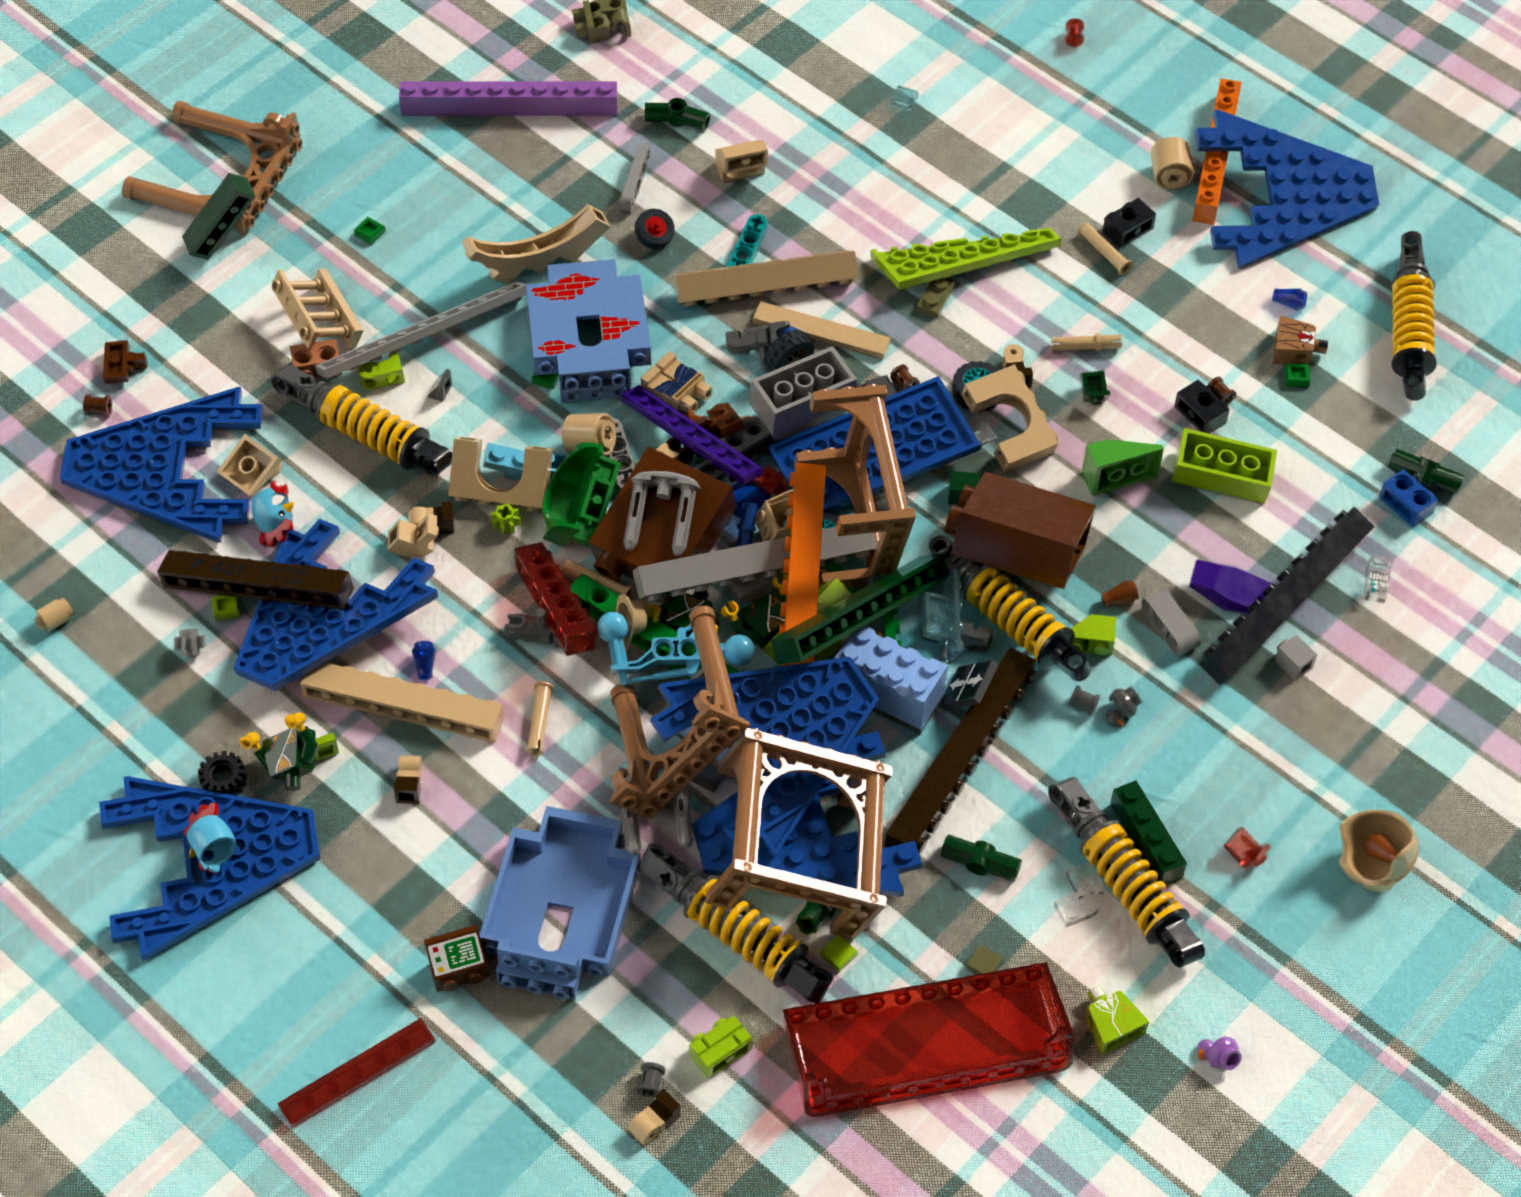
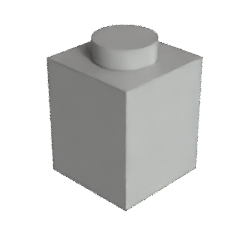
M1295 635L1290 640H1283L1277 646V654L1274 661L1296 681L1313 669L1317 654L1300 637Z

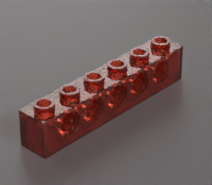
M542 542L514 548L515 569L538 608L545 609L547 623L566 656L595 649V638H598L597 627L594 623L591 624L587 610L585 608L582 609L577 594H573L568 579H564L560 566L554 563L551 551L547 550Z

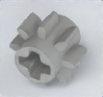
M198 629L179 630L180 636L174 638V649H181V656L199 655L200 648L206 647L205 635H199Z

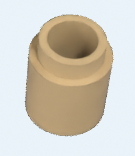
M55 599L35 611L37 616L34 620L41 630L46 629L50 632L70 620V616L74 612L66 599Z

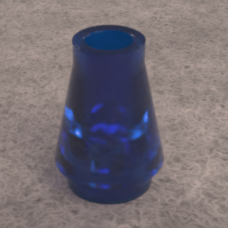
M1275 288L1272 301L1297 311L1299 309L1304 310L1308 292L1303 291L1302 288Z
M430 641L416 642L411 652L417 670V677L421 680L431 679L433 677L432 672L436 648Z

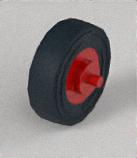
M652 208L645 210L638 216L634 231L641 244L648 248L658 249L670 243L674 236L675 225L668 213L661 209Z

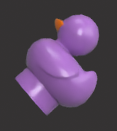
M1223 1036L1214 1043L1209 1039H1204L1197 1045L1198 1058L1201 1060L1207 1058L1209 1064L1217 1069L1233 1070L1241 1062L1242 1055L1239 1052L1238 1044L1231 1037Z

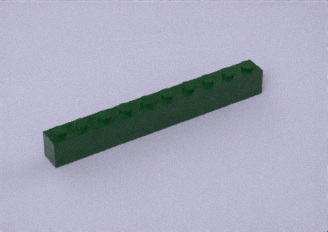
M944 555L920 556L771 639L777 663L802 662L947 579L950 576Z

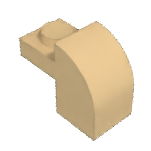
M428 513L417 525L399 519L388 531L387 551L404 557H422L433 552L434 540L439 532L437 516Z

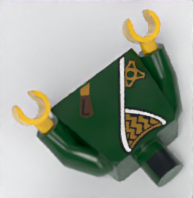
M782 574L783 580H787L786 574ZM777 577L773 578L772 584L776 589H779L780 593L774 591L739 610V606L735 601L728 602L732 612H729L726 606L721 608V614L726 618L730 617V624L736 634L747 636L754 645L757 644L761 649L779 632L780 624L784 625L785 617H780L781 602H786V595H782V585L778 583Z
M707 590L698 593L694 591L693 595L686 593L683 596L672 598L660 606L648 604V617H652L655 623L660 619V622L677 632L678 628H685L690 625L689 614L693 609L699 606H709L713 609V603L707 600L709 596ZM714 611L715 616H716V624H715V627H716L717 634H718V632L720 631V624H719L718 615H717V613ZM693 629L686 633V637L690 636Z
M301 712L286 716L285 724L290 729L263 740L262 746L259 745L260 737L256 732H250L246 734L247 737L244 736L239 740L242 748L254 749V755L264 765L272 778L285 781L287 791L300 790V777L312 772L315 765V754L318 748V743L315 740L316 733L315 730L304 726L306 716Z

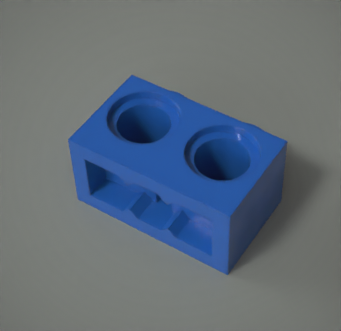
M1404 469L1383 483L1379 498L1413 528L1434 513L1438 499L1431 491L1423 487L1415 477L1408 474Z

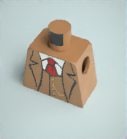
M1280 316L1276 330L1272 364H1310L1313 352L1326 354L1328 341L1315 339L1316 327L1314 325Z

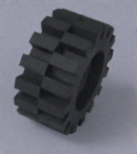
M222 751V754L219 756L217 752H214L213 758L209 755L205 757L206 763L202 761L200 763L201 769L198 768V778L202 790L235 796L236 791L241 794L243 791L242 786L246 787L247 773L239 756L235 757L233 752H230L228 756L226 751ZM230 770L232 772V776L226 781L217 782L213 780L214 774L218 771Z

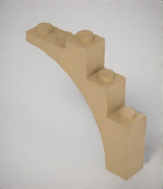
M587 204L576 215L561 225L527 239L512 242H489L467 236L462 241V244L466 250V256L471 261L482 263L490 270L489 275L495 281H501L509 285L525 268L542 274L547 269V265H551L558 257L574 263L611 226L602 211Z

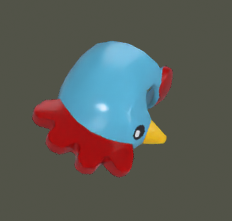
M277 481L270 483L269 488L258 492L251 500L252 515L261 531L259 543L274 547L278 541L285 542L287 532L293 530L292 509L294 502L289 503L288 486L286 484L282 486ZM274 495L285 497L281 503L277 505L272 504V497Z
M212 802L208 806L205 804L200 805L197 814H190L189 826L184 829V834L190 845L189 857L193 858L197 855L199 866L203 872L207 870L210 873L217 874L220 871V865L234 854L237 846L231 829L218 817V804ZM212 850L214 858L209 861L202 860L204 851Z

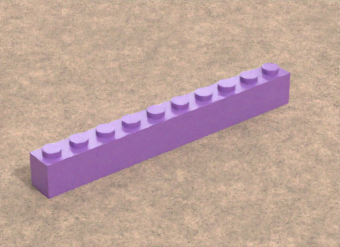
M400 81L399 102L401 116H618L617 81Z

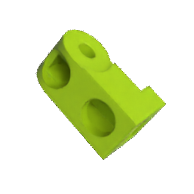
M398 352L389 354L390 359L376 363L366 362L361 365L359 376L361 384L365 389L371 390L405 383Z

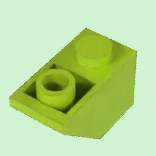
M1091 614L1071 628L1075 633L1073 645L1080 651L1095 653L1096 655H1112L1115 643L1116 617Z

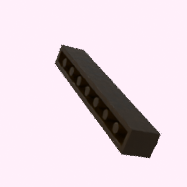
M168 550L157 570L164 588L340 610L345 609L354 590L349 571L186 551Z

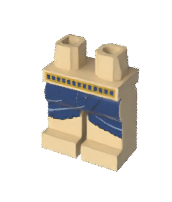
M671 351L640 378L641 387L680 413L682 411L687 413V409L695 412L698 408V401L695 400L697 397L707 401L712 396V387L705 383L704 374L678 361L676 355Z

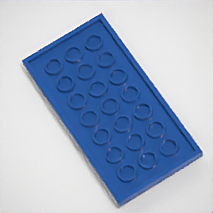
M939 376L886 398L885 407L902 482L981 450V444ZM850 413L844 414L768 446V451L790 490L793 487L789 486L790 472H795L793 464L796 453L804 450L821 451L826 448H844L853 415ZM872 442L866 461V468L873 495L883 491L884 486L874 442ZM825 476L823 513H830L852 504L845 490L834 480Z

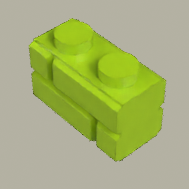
M735 1015L728 1019H719L713 1025V1029L706 1034L701 1032L694 1036L689 1045V1054L709 1079L753 1049V1039Z

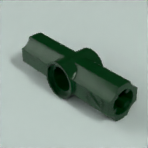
M949 834L944 840L940 857L966 865V868L976 875L984 876L989 873L1015 882L1022 864V859L996 851V848L986 841H976L973 843Z

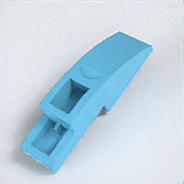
M487 443L483 467L505 472L504 478L520 480L523 472L525 451ZM553 452L550 480L568 455Z

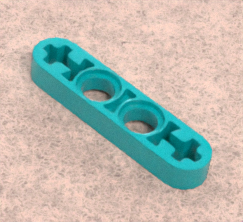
M753 214L748 218L726 267L753 263L767 232L768 221L764 215ZM759 224L757 227V231H755L754 226ZM748 238H753L756 240V242L748 244L745 242V240ZM740 254H745L748 256V258L745 260L738 259L737 256Z

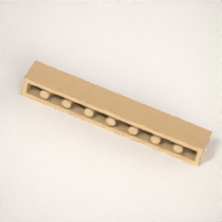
M844 250L673 274L677 302L683 303V306H692L697 304V300L713 303L718 302L719 297L727 296L728 300L740 299L741 294L750 293V297L764 295L763 291L772 290L773 294L786 292V288L794 287L795 291L808 289V285L817 284V287H827L833 281H839V284L853 283L852 279L858 278L855 251Z
M328 661L304 674L300 683L303 697L493 743L497 739L504 720L503 704H499L494 700H481L468 694L460 695L452 693L447 689H435L427 687L422 683L414 684L397 677L380 676L375 672L359 671L350 666L342 667L331 664Z

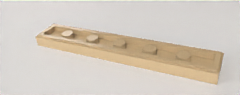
M760 302L753 317V323L761 326L789 321L791 326L802 330L808 339L884 359L891 337Z

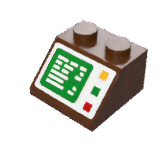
M476 925L424 940L428 965L437 992L442 990L451 991L459 985L478 983L484 978L489 977Z

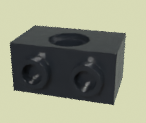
M1137 198L1132 202H1127L1115 212L1107 214L1104 219L1102 233L1116 246L1122 248L1154 228L1156 213L1140 198Z
M1199 379L1177 392L1174 405L1200 432L1208 434L1226 424L1230 410L1227 404L1213 394L1211 389L1205 386Z

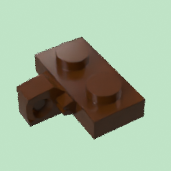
M128 340L105 342L103 380L105 384L129 382V372L148 368L145 352H130Z
M728 402L715 405L712 409L706 411L707 417L703 416L695 421L696 424L710 433L718 430L723 437L745 428L742 419Z

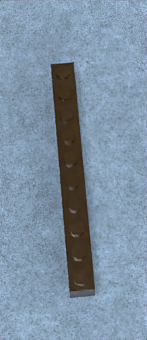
M1010 647L998 664V668L980 704L970 706L887 831L885 847L915 841L919 854L922 853L927 844L926 838L930 833L934 834L940 824L939 818L942 814L946 815L949 812L953 803L951 801L954 795H960L965 785L964 780L967 776L971 777L977 768V760L979 757L984 758L987 754L990 740L992 738L995 740L1002 729V722L1004 720L1008 721L1013 713V705L1015 702H1021L1026 692L1025 687L1027 684L1031 685L1034 682L1038 673L1035 670L1036 659Z

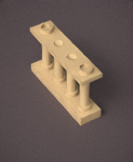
M282 269L277 271L271 288L307 349L313 348L317 337L341 336L348 348L357 347L364 330L327 269H318L313 281H289ZM295 290H313L317 296L298 297ZM322 305L327 312H307L304 306ZM313 321H332L336 327L316 328Z

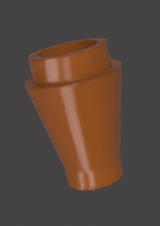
M1125 580L1106 593L1101 594V599L1104 607L1108 608L1110 606L1134 603V600L1139 599V594L1133 580L1129 582Z
M1373 833L1366 839L1364 849L1367 851L1368 856L1390 864L1400 852L1384 834Z

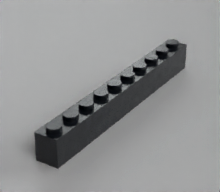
M1355 506L1348 512L1343 509L1333 519L1336 523L1333 526L1328 524L1319 533L1322 536L1319 541L1316 538L1305 547L1308 552L1305 555L1300 553L1291 562L1293 567L1290 570L1284 569L1276 577L1279 582L1276 585L1271 583L1262 592L1264 597L1261 600L1256 598L1247 607L1250 612L1246 616L1243 613L1232 622L1235 627L1231 631L1227 628L1217 638L1220 641L1217 646L1214 644L1210 645L1202 653L1205 658L1199 665L1219 685L1228 680L1375 527Z

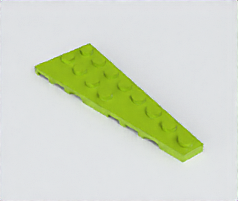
M1051 228L1028 230L1022 232V235L1003 233L1002 238L989 239L988 235L981 236V240L969 242L967 238L937 241L932 243L931 246L912 244V248L898 250L897 246L890 247V251L877 252L876 249L870 250V258L900 290L941 278H949L952 275L970 272L981 267H989L992 264L1011 261L1018 257L1030 256L1033 253L1048 251L1061 246V237Z

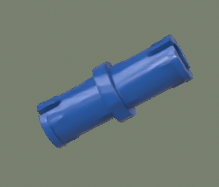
M742 503L740 524H737L739 532L736 547L752 543L753 532H756V526L754 525L757 504Z

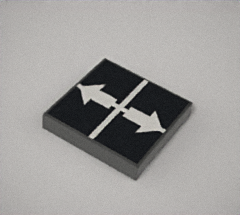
M992 659L958 667L939 706L945 711L980 704L998 668V664Z

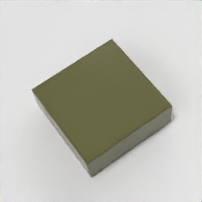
M980 944L967 962L966 968L989 982L1002 964L1003 957Z

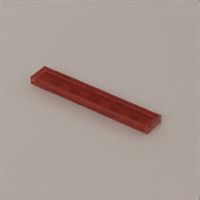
M419 1018L277 1103L278 1107L291 1128H294L436 1042L435 1038L422 1018Z

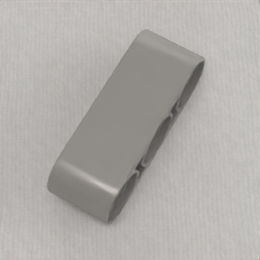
M1161 590L1142 599L1141 605L1145 615L1175 655H1182L1201 645L1198 631L1167 590Z

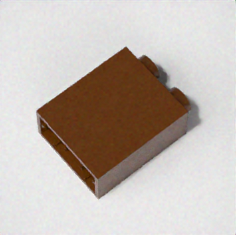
M648 446L588 541L596 559L593 565L600 574L614 581H619L622 575L634 580L633 570L639 566L709 553L738 507L732 486ZM648 471H668L688 476L699 484L701 489L699 492H696L687 547L682 556H675L672 550L682 492L677 488H672L671 499L664 500L656 497L658 486H654V488L648 487L638 545L632 551L625 549L623 540L634 486L631 483V478L636 474ZM638 498V500H637L635 516L637 515V509H638V504H639V498ZM688 502L685 505L683 522L685 521ZM671 594L665 595L672 599Z
M985 472L976 488L968 485L964 486L958 506L953 505L950 509L944 532L955 536L952 555L1065 589L1086 547L1096 505Z

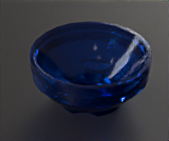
M753 480L746 485L737 482L732 486L738 505L734 515L741 518L742 503L757 504L758 511L766 500L771 499L768 488L758 481Z

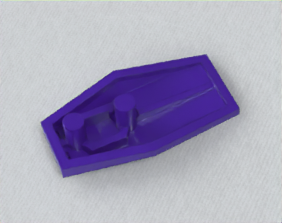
M1197 559L1194 563L1189 587L1222 610L1248 614L1250 611L1247 607L1256 598L1261 600L1264 597L1262 592L1271 582L1236 566Z

